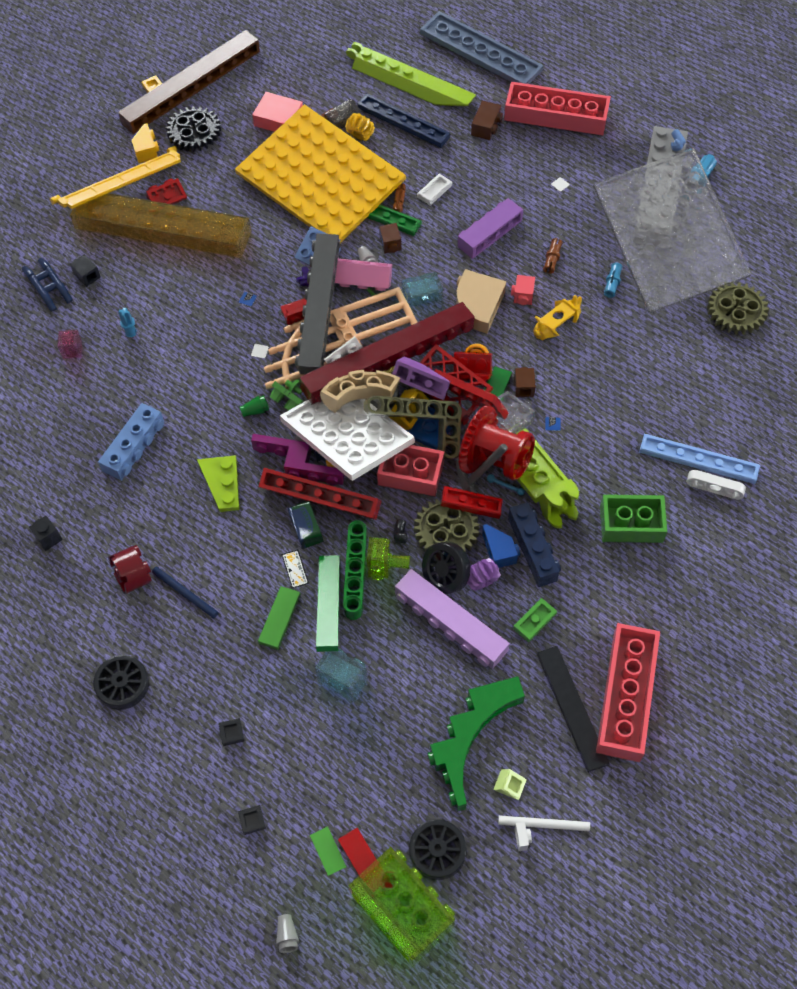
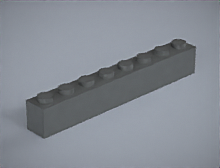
M316 233V240L312 241V252L314 254L310 256L311 273L308 272L307 275L309 289L305 290V300H307V303L303 305L302 314L304 322L300 324V333H302V338L298 339V350L300 352L299 356L295 358V367H298L300 374L305 375L324 366L340 248L339 235Z

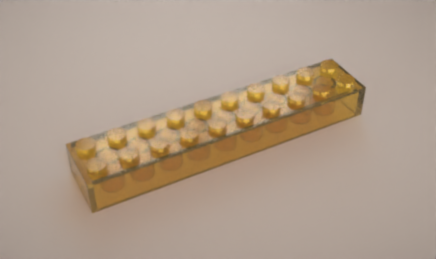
M109 193L73 208L70 213L75 229L242 258L251 234L250 220L247 217Z

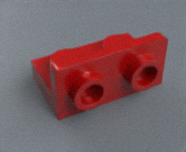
M172 178L168 179L164 184L151 186L146 191V197L150 200L155 212L187 199V195L178 178L174 180Z
M305 298L280 306L287 325L304 320L302 311L303 305L307 303Z
M454 352V358L485 382L492 376V353ZM454 364V372H457L456 365ZM468 374L460 375V380L462 381L471 379Z

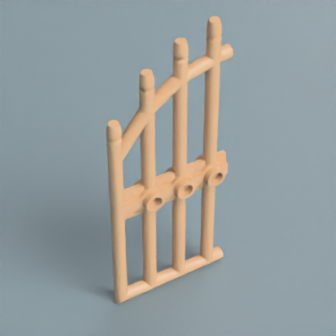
M400 287L331 310L330 323L332 326L329 327L328 335L336 333L338 341L326 344V352L341 347L354 336L361 344L360 340L408 323L411 325L417 323ZM396 296L399 301L397 304L349 320L347 312ZM401 309L406 314V317L357 334L353 326ZM304 320L284 327L285 333L293 332V330L295 332L288 342L268 349L269 355L282 351L284 353L281 361L264 367L265 373L282 368L283 377L265 383L266 389L274 388L272 384L275 381L280 385H285L287 380L294 381L304 375L300 374L299 371L291 374L289 372V365L295 364V358L299 356L298 354L290 357L293 347L298 346V339L302 338L300 337L302 335L300 333V324Z

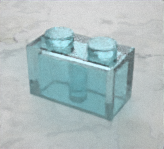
M437 272L401 280L402 293L410 307L443 299V287Z

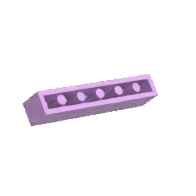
M412 569L395 586L396 598L401 603L409 604L414 613L418 616L423 615L428 619L432 627L440 628L444 631L445 636L449 640H455L461 644V648L468 654H474L483 666H489L493 669L509 651V642Z

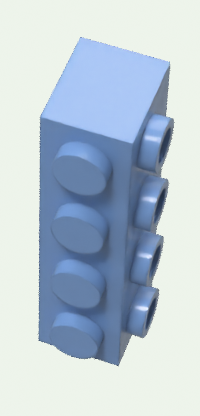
M141 403L98 461L101 470L122 481L124 476L131 472L135 461L141 458L146 446L152 443L156 432L163 428L164 419L162 413Z

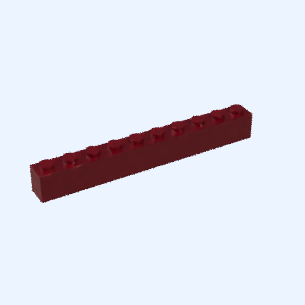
M463 302L458 303L301 376L300 389L311 405L322 402L321 390L336 377L340 378L356 370H364V372L387 371L395 366L398 359L404 356L412 358L416 355H421L433 348L435 344L439 346L448 340H453L456 336L471 331L474 327L475 316Z

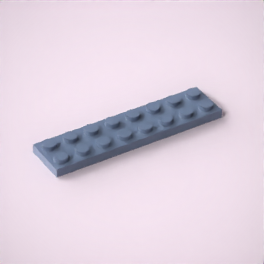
M440 11L420 28L421 35L510 82L530 84L543 71L542 64Z

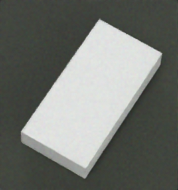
M438 174L417 193V198L431 206L452 186V181Z

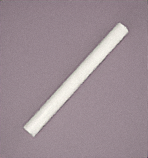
M499 816L498 825L515 826L516 823L525 822L526 827L590 831V822Z

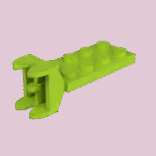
M535 440L530 463L524 474L517 481L535 503L539 502L542 514L547 522L553 527L560 529L562 528L561 514H566L568 518L575 521L578 519L575 500L579 498V490L572 479H567Z

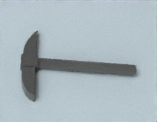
M501 444L469 478L466 473L460 470L459 458L456 457V467L462 489L476 493L473 488L474 483L507 451V445Z

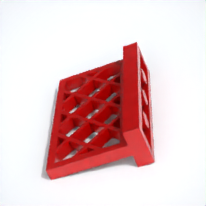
M437 344L419 362L426 367H430L431 370H433L432 366L443 365L444 373H446V364H455L457 372H449L447 374L457 376L458 379H460V375L468 374L471 378V383L469 384L474 386L482 385L486 388L485 391L489 393L493 390L492 386ZM437 351L442 354L443 361L432 362V356ZM423 392L431 400L459 401L462 411L461 423L463 425L469 421V416L478 407L477 404L472 402V406L465 410L462 407L461 400L467 399L462 396L450 398L446 393L445 399L442 400ZM448 406L447 413L453 416L454 410Z

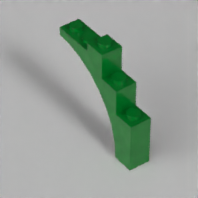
M518 676L469 689L468 697L465 698L469 712L450 716L449 725H446L449 738L452 739L430 744V752L427 753L430 766L434 765L436 771L445 769V771H442L445 785H450L449 800L451 806L456 805L457 812L466 810L467 806L463 788V770L473 741L494 717L509 708L524 703L525 695Z

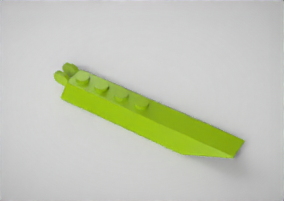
M353 42L352 48L346 50L347 56L354 60L352 69L434 105L468 106L476 96V94L370 48L363 47L360 43Z

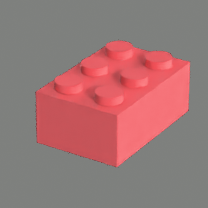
M410 445L379 465L377 472L378 485L436 497L444 465V451Z

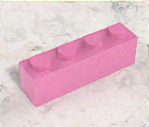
M338 258L335 283H339L341 287L357 285L359 289L375 287V290L386 291L391 286L392 264Z

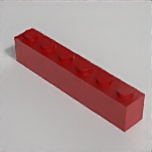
M268 468L263 469L258 486L264 490L377 520L382 502L378 498Z

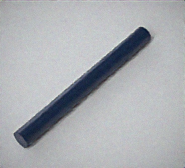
M159 567L153 568L152 573L213 619L219 614L217 610Z

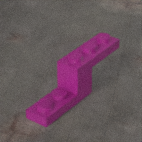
M259 434L252 435L253 450L259 453L271 452L278 456L287 455L284 464L286 474L315 482H327L329 485H343L344 474L337 468L309 464L311 446L306 442Z

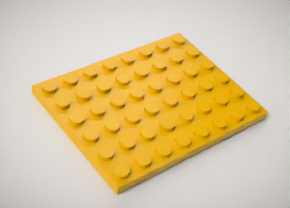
M305 104L235 168L236 174L307 226H312L327 234L339 235L340 243L406 179L404 173Z

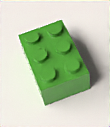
M603 495L600 504L602 542H664L667 534L664 495Z

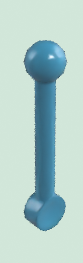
M492 474L487 476L489 483L495 482L516 491L521 496L525 494L523 488H517L495 479V476Z

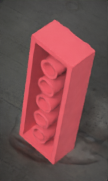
M511 82L505 104L504 120L604 135L611 96Z
M617 623L612 642L596 753L635 762L642 760L645 753L660 631Z

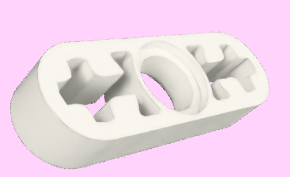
M698 470L690 471L686 481L691 487L736 500L742 499L746 490L745 485L740 482Z

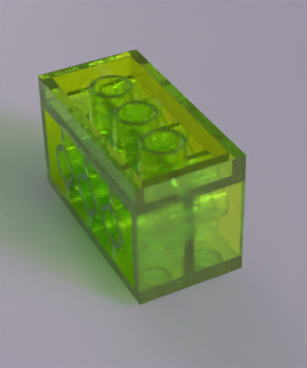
M390 847L353 880L348 887L350 895L413 967L454 928L455 913L448 904L442 905L438 900L439 895L431 885L425 886L421 880L423 878L415 867L410 869L404 854L399 849L395 851ZM385 883H393L394 886L386 888ZM409 901V906H401V902ZM417 919H425V924L418 925Z

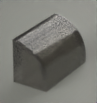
M349 99L325 113L324 117L343 132H347L345 125L348 118L353 113H360L361 115L362 113L356 103Z

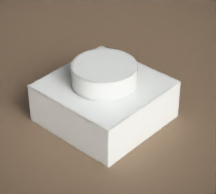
M525 822L516 823L514 830L518 851H525L528 849L529 843H532L531 831L526 829Z

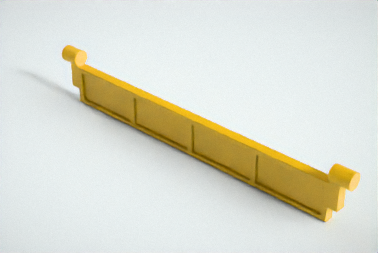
M172 146L167 149L166 154L62 198L59 195L51 197L50 201L53 205L58 203L63 208L68 206L70 209H73L180 163V154L177 153L176 146Z

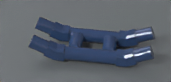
M44 258L38 259V263L44 271L37 275H34L33 271L27 266L22 267V272L35 287L51 312L55 311L57 307L49 296V292L58 289L66 303L73 301L65 285ZM49 277L52 283L43 287L39 281Z

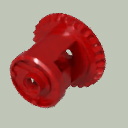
M485 405L474 415L464 434L459 451V468L464 473L470 474L475 472L482 465L483 461H486L501 444H505L508 447L507 451L493 465L503 469L504 477L513 481L517 480L524 474L532 458L535 446L534 436L532 433L523 430L516 435L498 428L496 410L490 405Z

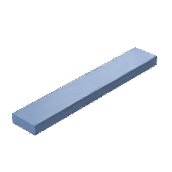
M644 434L639 453L752 484L756 483L760 468L759 464Z

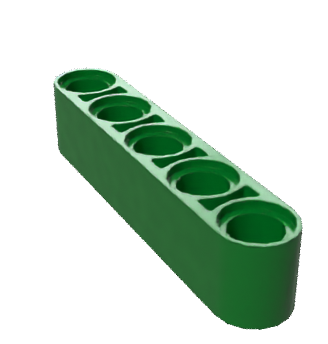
M355 520L349 524L343 606L345 616L351 620L360 618L363 613L367 529L365 523L360 520ZM356 531L362 532L361 534H358V535L354 534V532H356ZM355 549L361 550L359 553L352 552ZM353 568H359V569H360V570L357 571V572L351 571V569H353ZM353 586L359 587L358 590H350V588ZM351 605L358 607L355 610L348 609Z

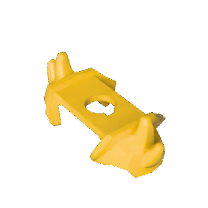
M574 295L572 300L562 299L555 301V308L542 318L535 316L537 324L533 330L534 335L543 341L547 338L559 336L556 328L570 317L574 316L573 323H576L581 313L582 297ZM555 313H563V318L561 319L553 317Z

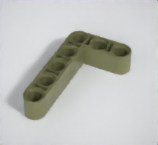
M372 396L365 400L363 409L369 415L439 420L437 450L444 451V459H452L459 454L462 411L457 402L388 396ZM371 400L378 404L376 411L370 408ZM391 402L397 405L396 412L390 410L389 404ZM410 403L415 405V413L409 411ZM429 405L435 408L433 415L428 412ZM448 406L453 408V416L448 415ZM447 426L453 429L451 436L446 433ZM447 445H449L452 449V453L450 455H447L445 452V447Z

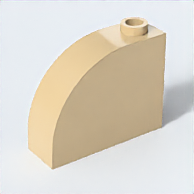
M465 269L463 275H460L457 280L456 304L463 302L475 316L473 329L488 334L504 297L506 281Z

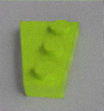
M236 455L197 459L219 511L240 510Z

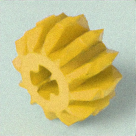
M353 113L345 125L346 131L350 133V136L360 141H367L375 129L374 123L370 121V118H366L365 115L362 116L360 113Z

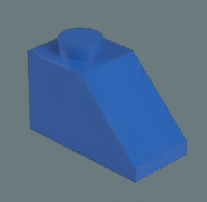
M487 524L483 525L482 536L489 558L497 564L498 568L517 564L520 550L518 544H514L513 538Z

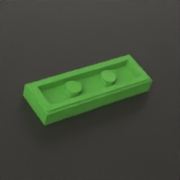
M280 587L259 637V644L279 649L300 598V592Z

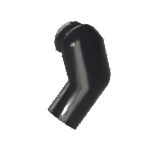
M401 519L396 520L393 531L394 541L397 544H405L408 541V535L404 532L406 521Z

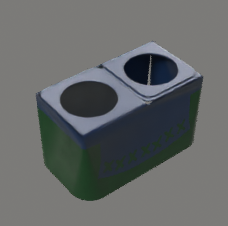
M309 501L288 508L302 549L324 542Z

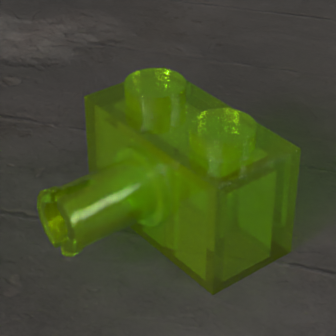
M369 537L367 552L368 577L382 580L389 577V569L391 567L409 569L410 556L392 555L390 539Z

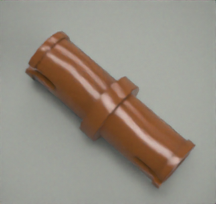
M558 238L551 240L550 249L546 252V262L543 267L545 273H547L549 267L548 273L552 274L555 271L556 263L560 259L559 252L563 244L561 239H559L557 245Z

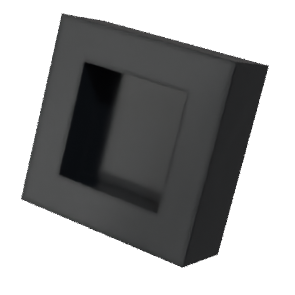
M240 718L218 723L223 746L245 741Z
M260 805L238 811L244 835L266 829Z

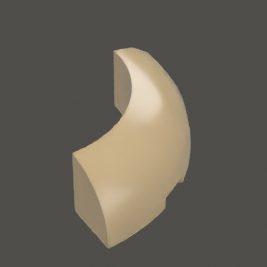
M376 370V372L352 371L348 375L340 378L336 377L330 381L320 392L321 400L328 409L336 413L342 406L354 400L368 399L372 396L393 397L400 377Z

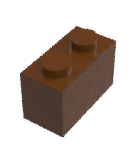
M482 100L471 125V136L490 140L492 135L496 134L498 123H501L503 117L501 105Z

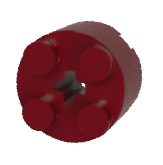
M137 545L128 547L108 557L110 566H115V573L113 574L123 592L125 591V594L152 581L149 574L151 572L150 567L146 561L142 562L140 558L142 555Z

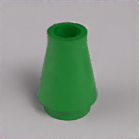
M259 395L240 406L243 417L263 414L270 410L265 396L260 397Z

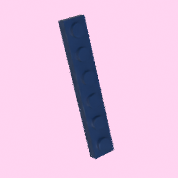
M366 93L357 103L358 109L440 148L450 138V132Z

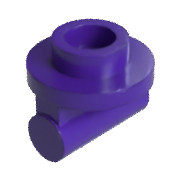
M304 266L301 269L302 276L297 277L296 282L300 283L301 286H309L307 283L309 269Z

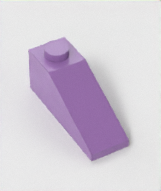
M404 356L396 361L392 373L400 377L399 382L439 399H445L450 381L422 363Z

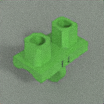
M296 379L293 383L287 380L285 385L289 387L288 390L275 381L272 384L274 389L271 392L270 398L280 403L286 395L290 398L284 406L288 411L304 402L294 395L295 392L299 395L303 393L299 388V380Z

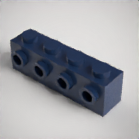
M528 502L509 508V523L538 588L557 582L561 567L558 560L553 558V549L551 544L547 543L544 538L545 532L542 525H538L535 509H531Z

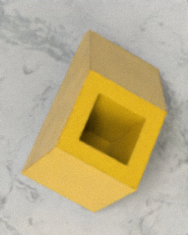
M147 123L140 128L132 139L138 163L147 162L158 157L157 152L160 151L157 141H153L156 139L153 129L149 130Z

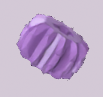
M483 559L471 565L470 577L467 582L470 588L476 591L481 590L497 581L501 575L497 564L492 559Z

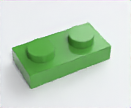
M541 598L513 626V629L526 641L530 642L557 614V610Z

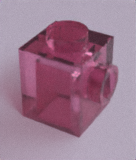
M78 330L59 331L58 348L63 359L82 358L83 342Z

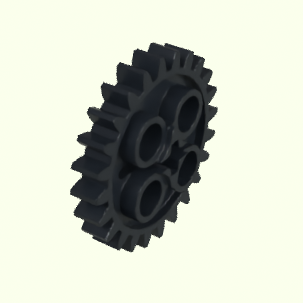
M193 106L192 110H189L188 107H186V111L180 109V114L174 113L175 118L170 117V122H167L168 127H166L170 143H173L176 147L179 146L180 150L185 148L186 152L189 149L195 152L196 148L202 151V147L208 149V144L214 145L213 141H218L217 136H220V120L217 118V115L213 114V111L208 112V108L202 110L199 107L197 110ZM190 120L193 121L194 128L198 137L197 139L194 136Z

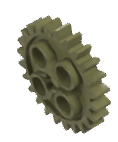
M733 282L730 283V286L724 283L722 288L718 286L716 291L713 290L712 295L709 297L707 305L709 309L708 315H711L710 320H716L715 326L722 325L721 330L727 328L728 333L734 330L735 335L739 331L745 335L747 330L752 333L754 329L759 330V327L763 326L768 316V302L764 301L765 296H759L761 291H754V286L749 289L747 283L744 286H741L740 282H738L737 286Z
M437 498L434 505L429 501L428 508L422 506V513L418 512V519L414 520V533H417L415 534V539L420 540L419 547L425 546L424 552L431 545L445 541L458 544L466 552V549L472 550V544H476V537H479L478 530L480 524L477 523L478 516H474V513L443 507ZM450 515H455V516H457V518H453V519H452V518H450L449 516H450ZM431 521H437L438 523H437V524H431L430 522H431ZM462 532L464 535L458 536L455 533ZM437 538H443V539H445V540H444V541H437L436 539H437Z

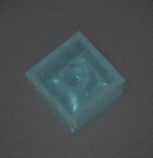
M339 648L338 651H326L315 667L318 683L354 703L368 682L365 664L357 658L353 660L347 657V654Z

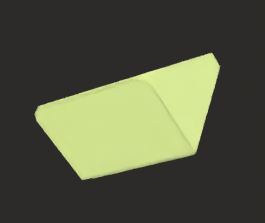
M503 769L500 771L494 790L519 800L527 779L510 769Z

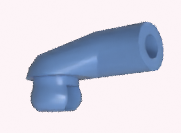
M675 129L671 133L675 140L671 142V148L673 151H680L685 145L686 140L679 129Z

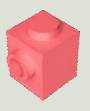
M517 275L516 285H512L511 296H514V303L532 305L535 277Z

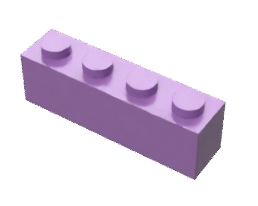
M509 198L500 202L493 210L488 211L484 217L475 221L468 229L463 230L459 234L458 248L472 259L522 221L523 209Z

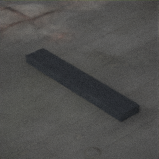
M558 646L538 652V659L587 772L589 773L608 766L609 761L606 755L596 753L598 736Z

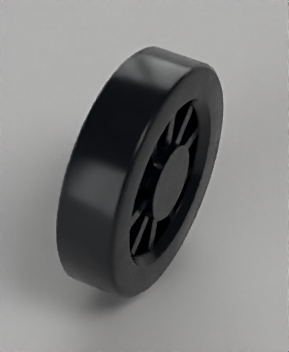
M454 542L435 543L426 550L423 556V576L425 580L444 594L458 592L466 586L470 577L468 556Z
M129 655L114 656L103 662L97 669L93 680L94 691L105 706L116 710L128 709L137 705L145 697L149 688V675L144 665L135 657ZM131 686H139V688L135 692ZM129 691L133 695L126 699L125 692ZM119 692H121L122 700H116Z
M440 819L429 820L421 824L411 836L409 843L411 863L418 873L428 879H448L454 876L464 864L467 849L466 841L462 832L454 824ZM435 832L442 833L440 838H436ZM432 834L433 840H429L426 836ZM445 834L450 837L447 841L443 840ZM423 840L429 846H420ZM454 842L455 848L447 847ZM419 851H424V852H429V853H427V854L424 855L423 857H420ZM447 853H456L455 858H451ZM431 857L432 861L430 867H428L423 862ZM443 858H445L448 862L451 863L446 868L443 864ZM436 860H439L441 869H433Z

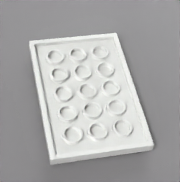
M366 399L351 401L342 406L336 413L328 409L323 401L311 405L309 400L280 415V420L285 426L352 481L415 443V437L388 416L367 414L363 409ZM370 403V408L376 411L377 408Z

